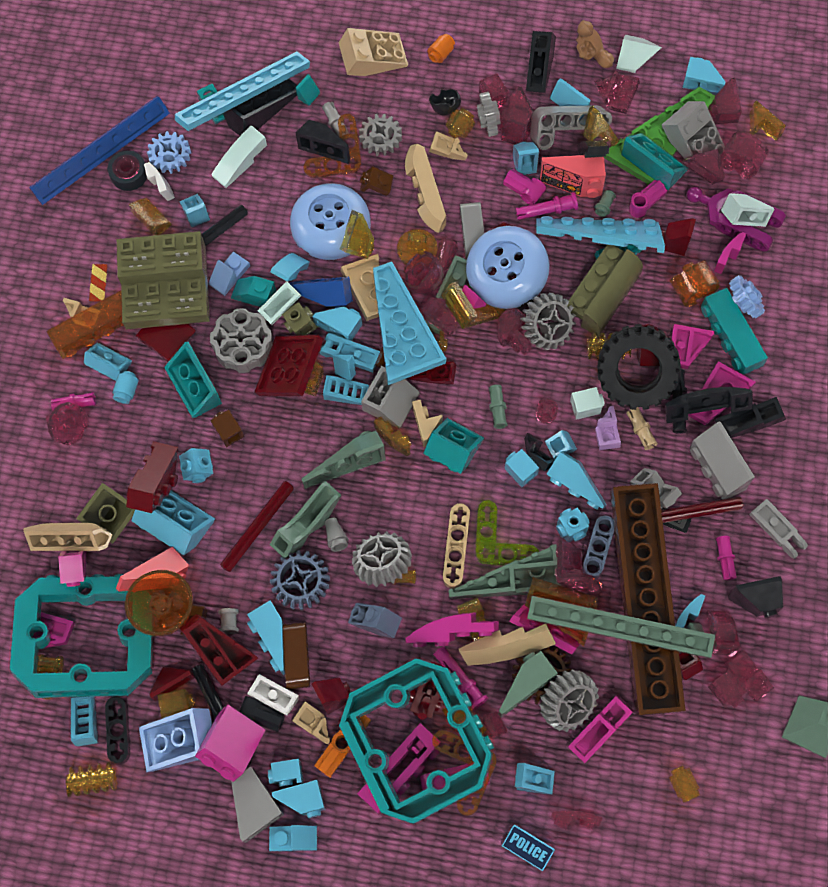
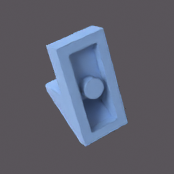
M233 252L224 263L220 260L217 261L208 284L225 296L237 280L247 271L250 263Z

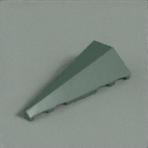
M553 544L540 552L532 553L531 556L524 559L516 560L457 588L449 589V598L562 593L557 544Z

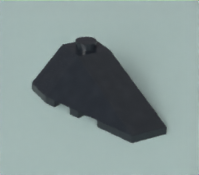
M287 79L222 113L229 128L239 136L250 126L258 130L297 96V84Z

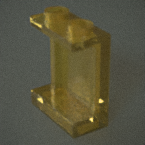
M457 282L450 283L441 295L462 329L498 319L506 310L495 308L488 304L474 309L462 291L464 285L459 286Z

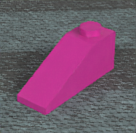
M62 551L58 556L60 584L66 583L67 587L79 586L80 582H84L86 578L87 551Z

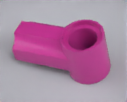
M515 169L510 170L503 181V185L520 194L522 200L529 205L536 204L546 191V186L542 181L536 178L529 179Z
M654 180L641 192L635 193L631 198L629 206L631 216L635 218L645 216L647 210L667 194L664 184L660 180Z

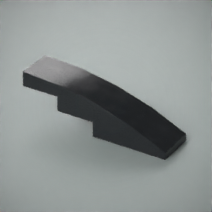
M604 140L581 141L577 146V150L585 158L606 157V154H609V145Z

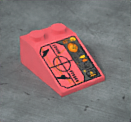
M584 155L542 157L539 180L544 184L569 193L575 192L580 197L596 198L602 196L606 177L604 157L585 158Z

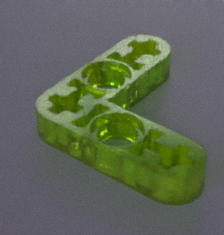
M485 500L479 504L477 513L476 559L480 563L507 565L516 561L517 550H521V555H526L528 551H532V553L539 552L538 548L534 545L496 543L497 506L490 500ZM486 506L490 507L491 511H494L490 512L489 521H485V512L481 511L485 510ZM483 527H490L493 534L490 537H483L480 530ZM486 548L489 553H495V548L499 549L498 559H494V554H489L488 558H483V554H479V552H483V549ZM505 549H510L513 551L514 557L510 560H505L501 556V552ZM520 556V560L526 558V556Z

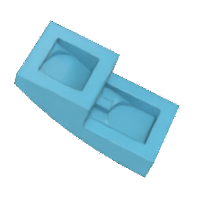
M291 253L278 261L270 272L286 281H291L297 278L299 271L308 268L310 261Z
M699 595L684 609L675 623L676 627L684 628L687 618L695 621L701 610L705 595Z

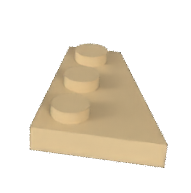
M378 254L341 267L343 277H350L352 294L366 321L379 317L373 277V268L379 266Z

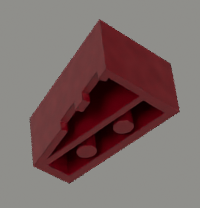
M195 614L178 627L221 686L258 659L254 653L198 614Z

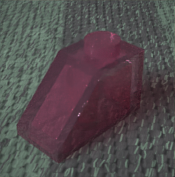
M731 78L714 97L713 104L709 107L711 117H713L715 125L738 123L742 110L735 78Z

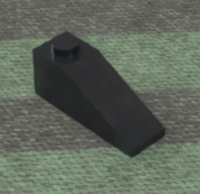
M533 31L526 92L546 93L556 36L552 32Z
M308 120L296 131L298 149L343 163H350L348 144L326 124Z

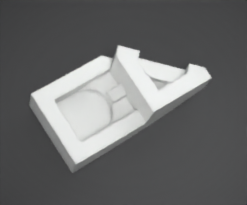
M150 162L145 163L144 167L148 180L153 185L158 186L159 193L167 201L174 199L173 191L167 180Z

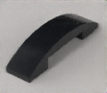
M718 387L681 395L665 404L666 423L688 420V414L728 407L731 413L752 409L753 392L751 389Z

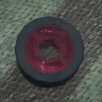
M122 151L110 159L107 170L112 183L117 188L124 191H132L141 187L147 180L144 167L145 161L140 154L134 151Z

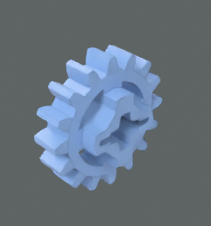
M166 131L165 136L159 133V139L152 138L153 144H148L149 151H147L149 162L157 170L161 169L162 173L169 170L170 174H172L173 169L179 172L180 166H187L185 161H190L189 154H191L188 140H185L183 135L178 137L176 132L169 135V132Z
M738 275L729 282L731 285L730 289L733 291L732 299L743 313L747 312L748 315H751L752 318L755 317V319L764 313V305L761 303L762 294L751 281L747 282L746 279Z

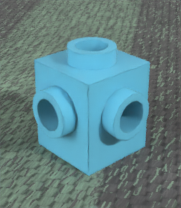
M191 448L179 456L183 480L202 483L213 474L209 450Z
M569 508L560 513L556 529L559 535L565 538L567 543L573 540L576 542L586 536L590 522L584 512L581 513L578 508L574 510Z

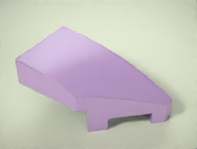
M614 406L608 408L607 413L598 420L597 427L595 428L599 450L621 447Z

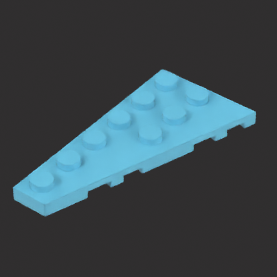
M550 216L536 218L537 234L563 237L565 234L574 237L575 240H582V237L593 238L592 242L620 247L633 244L640 250L653 247L657 248L659 253H664L665 243L659 222L653 219L635 221L634 219L627 218L619 221L612 218L594 220L590 217L573 219L572 217L553 219Z

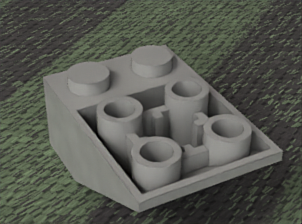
M688 101L662 124L669 142L699 176H702L727 153V149L705 101Z

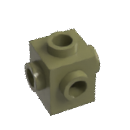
M299 302L292 305L282 314L286 320L283 323L290 333L294 331L297 336L309 335L318 328L312 320L314 314L308 306L303 308Z

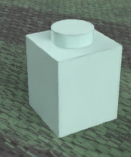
M597 387L571 394L570 402L576 420L601 413L604 406V398L602 394L598 393Z

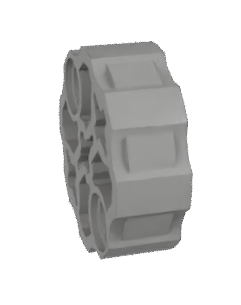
M240 308L235 309L232 313L223 314L217 319L214 331L210 333V343L218 362L223 367L234 369L238 373H247L251 369L262 367L265 364L273 345V336L266 319L261 314L252 313L247 309ZM242 319L246 320V322L238 324V321ZM265 335L263 344H261L262 338ZM240 358H247L246 361L242 363L238 362Z

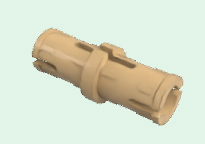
M639 407L636 410L630 409V411H627L626 414L634 426L633 431L639 436L644 449L650 450L657 446L658 443L650 431V424L645 421Z

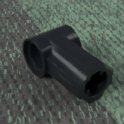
M245 696L239 710L240 713L256 724L277 733L281 729L285 718L283 713L267 707L264 703Z

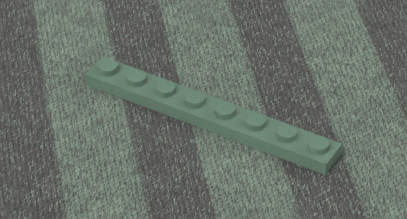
M535 596L531 597L527 617L528 620L706 658L712 657L715 640L714 634Z

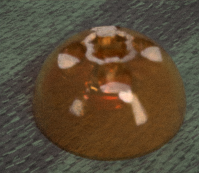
M154 570L140 576L131 585L125 598V612L132 626L143 634L155 637L167 636L178 631L187 622L193 609V595L189 584L182 576L169 570Z

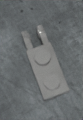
M768 499L763 501L749 514L780 547L782 546L783 550L791 558H796L798 552L788 542L790 538L799 548L805 550L808 547L806 541L797 533L798 530Z

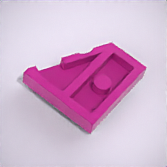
M674 324L671 340L674 342L679 353L680 368L688 369L712 339L714 331Z

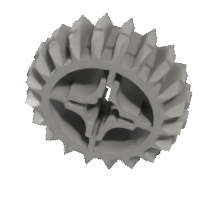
M542 293L540 297H533L534 303H527L529 309L523 310L526 317L521 318L525 322V325L521 328L527 330L524 336L529 338L528 342L530 344H535V347L543 348L544 350H549L550 348L557 349L558 345L563 346L564 340H570L568 334L574 333V330L571 329L572 325L577 324L572 321V318L577 316L571 313L574 307L572 305L567 307L569 301L563 299L562 295H555L554 293ZM553 320L554 322L545 323L543 321ZM537 324L540 326V332L542 333V336L538 331Z
M387 531L383 535L378 532L376 536L369 535L368 540L362 539V544L356 545V551H353L352 565L355 574L362 582L365 581L368 586L374 584L378 587L382 583L386 587L388 582L394 584L396 578L402 579V574L408 573L412 554L409 545L402 536L398 537L396 533L390 535Z
M572 669L570 672L564 671L562 676L556 675V680L554 682L550 681L551 685L548 688H544L546 693L540 696L542 702L539 704L541 707L540 713L550 726L559 731L575 730L577 725L582 726L583 721L589 720L588 716L594 713L593 708L598 705L596 700L600 697L597 693L598 688L593 679L581 671L577 672Z

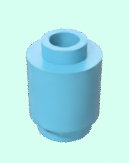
M124 371L118 374L112 392L115 401L129 404L130 400L133 399L139 382L134 373Z

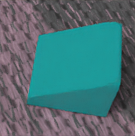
M306 75L296 86L298 99L306 105H310L320 94L319 88L310 75Z

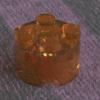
M706 260L695 265L693 262L686 264L682 268L683 272L670 279L672 287L685 307L697 305L696 300L709 296L720 288V282Z

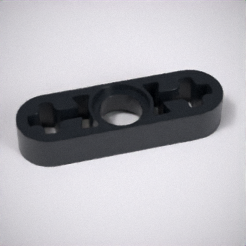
M114 696L108 699L105 704L107 756L115 764H124L130 757L128 705L121 697ZM115 702L122 705V708L118 709V716L120 718L123 717V720L114 719L111 721V718H116L115 711L111 710V707L115 706ZM122 724L124 728L122 735L118 737L113 736V726ZM113 740H124V743L119 742L120 750L124 751V754L120 755V759L113 756V753L118 750L117 744H112Z

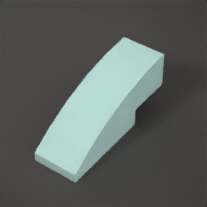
M250 126L225 153L213 171L212 177L227 188L254 163L253 158L267 146L265 136L253 126Z

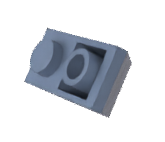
M356 603L351 611L348 623L379 636L395 638L402 617L382 606Z

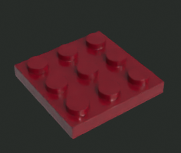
M319 335L275 336L254 393L259 396H303L324 339Z

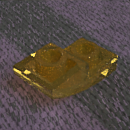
M382 417L375 419L374 427L383 440L405 456L410 455V446L412 444L406 434L402 435L400 430L394 432L388 421L384 422Z

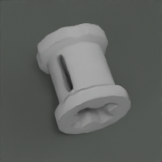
M235 608L218 610V614L221 615V628L219 629L225 634L238 633L239 628H237L236 615L239 614V610Z

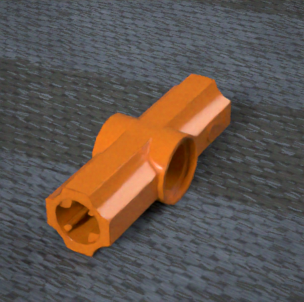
M364 715L360 719L366 729L371 720ZM341 729L333 736L331 743L314 765V767L329 778L332 777L347 754L351 752L349 745L345 749L337 747V741L340 738H345Z

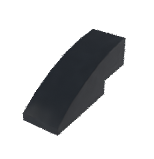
M774 397L757 405L755 403L752 404V409L732 412L717 418L715 422L720 421L730 438L780 423L785 421L786 418L777 397Z

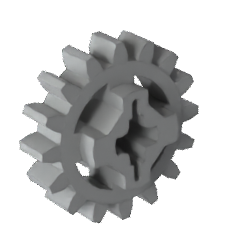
M489 92L479 94L481 104L477 105L481 128L486 127L489 137L498 135L497 125L501 124L497 101L491 100Z
M375 114V119L368 117V123L362 122V128H359L360 143H362L363 149L368 148L369 154L375 151L376 156L380 152L386 156V151L389 150L393 153V147L399 148V142L402 141V128L399 127L398 121L393 122L392 116L386 119L385 114L382 115V118Z

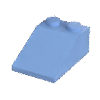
M191 708L140 726L139 731L146 772H153L199 760L195 755L212 726L209 709Z

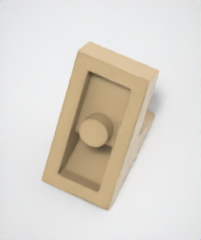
M421 400L412 401V409L423 447H426L432 432L443 422V415L429 418L427 407L422 406Z

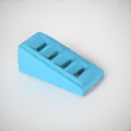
M326 375L323 398L329 401L362 405L361 401L369 389V385ZM332 385L335 386L334 392H331ZM340 387H344L343 394H339ZM349 388H353L351 396H348ZM357 389H361L360 398H356Z
M95 697L71 698V741L77 747L98 743ZM89 704V708L78 709V706ZM89 714L87 717H78L79 715ZM89 723V726L79 727V725Z

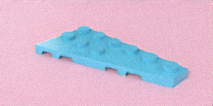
M393 262L373 268L388 385L445 364L446 357Z

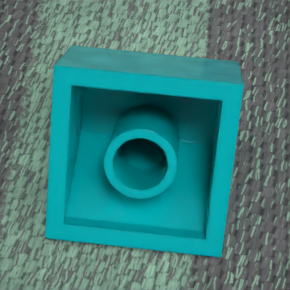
M446 418L432 432L423 454L427 455L432 461L440 462L447 466L449 470L461 474L470 464L484 437Z

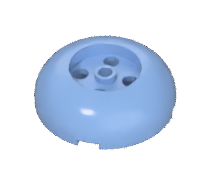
M335 183L317 185L304 192L294 204L290 215V229L299 248L308 252L310 256L323 260L344 258L357 251V248L363 241H366L371 227L370 212L363 198L353 189ZM339 222H343L344 224L338 228ZM318 224H323L324 228L319 229L316 226Z
M501 226L484 233L472 246L466 262V275L471 289L486 304L500 309L517 308L529 300H533V297L537 296L544 288L550 269L548 253L539 238L530 231L517 226ZM498 249H503V253L500 256L495 255ZM516 254H523V258L520 261L514 259ZM492 268H496L497 270L495 275L488 274L490 271H492ZM514 273L517 275L516 278L508 280V276Z

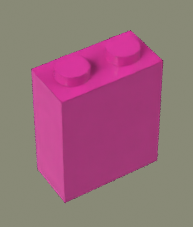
M227 705L218 713L195 757L201 760L204 765L219 772L223 778L234 782L244 773L265 729L230 705Z

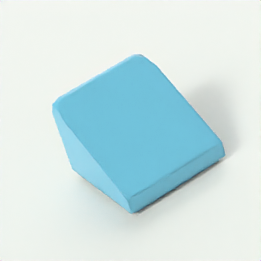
M333 355L335 375L352 380L356 375L354 355Z
M561 430L545 440L554 460L559 452L563 451L569 454L577 450L567 431Z

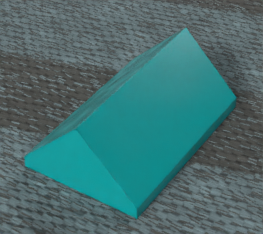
M642 133L627 136L624 141L621 155L654 180H660L667 190L689 169Z
M185 342L164 368L192 418H196L219 406L222 402L189 342Z

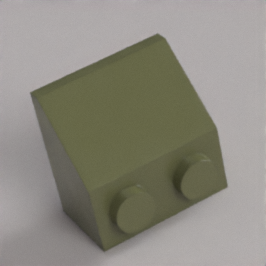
M102 483L76 519L81 523L96 524L111 532L110 542L113 544L133 517L135 509L127 508V499Z

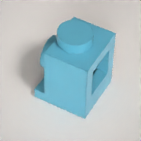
M293 759L271 763V769L268 770L269 783L279 784L280 787L293 786V781H297L298 785L303 784L301 761Z

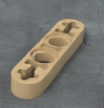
M456 504L450 511L443 582L445 586L451 589L459 587L463 581L470 510L465 504ZM458 510H463V514H466V516H462L461 525L457 524V515L454 514L458 513ZM455 530L462 531L464 534L463 539L460 541L454 540L451 536L452 532ZM453 551H458L462 557L460 561L453 562L449 559V554ZM452 567H461V569L456 568L455 573L459 579H455L454 583H451L450 579L446 577L451 576Z

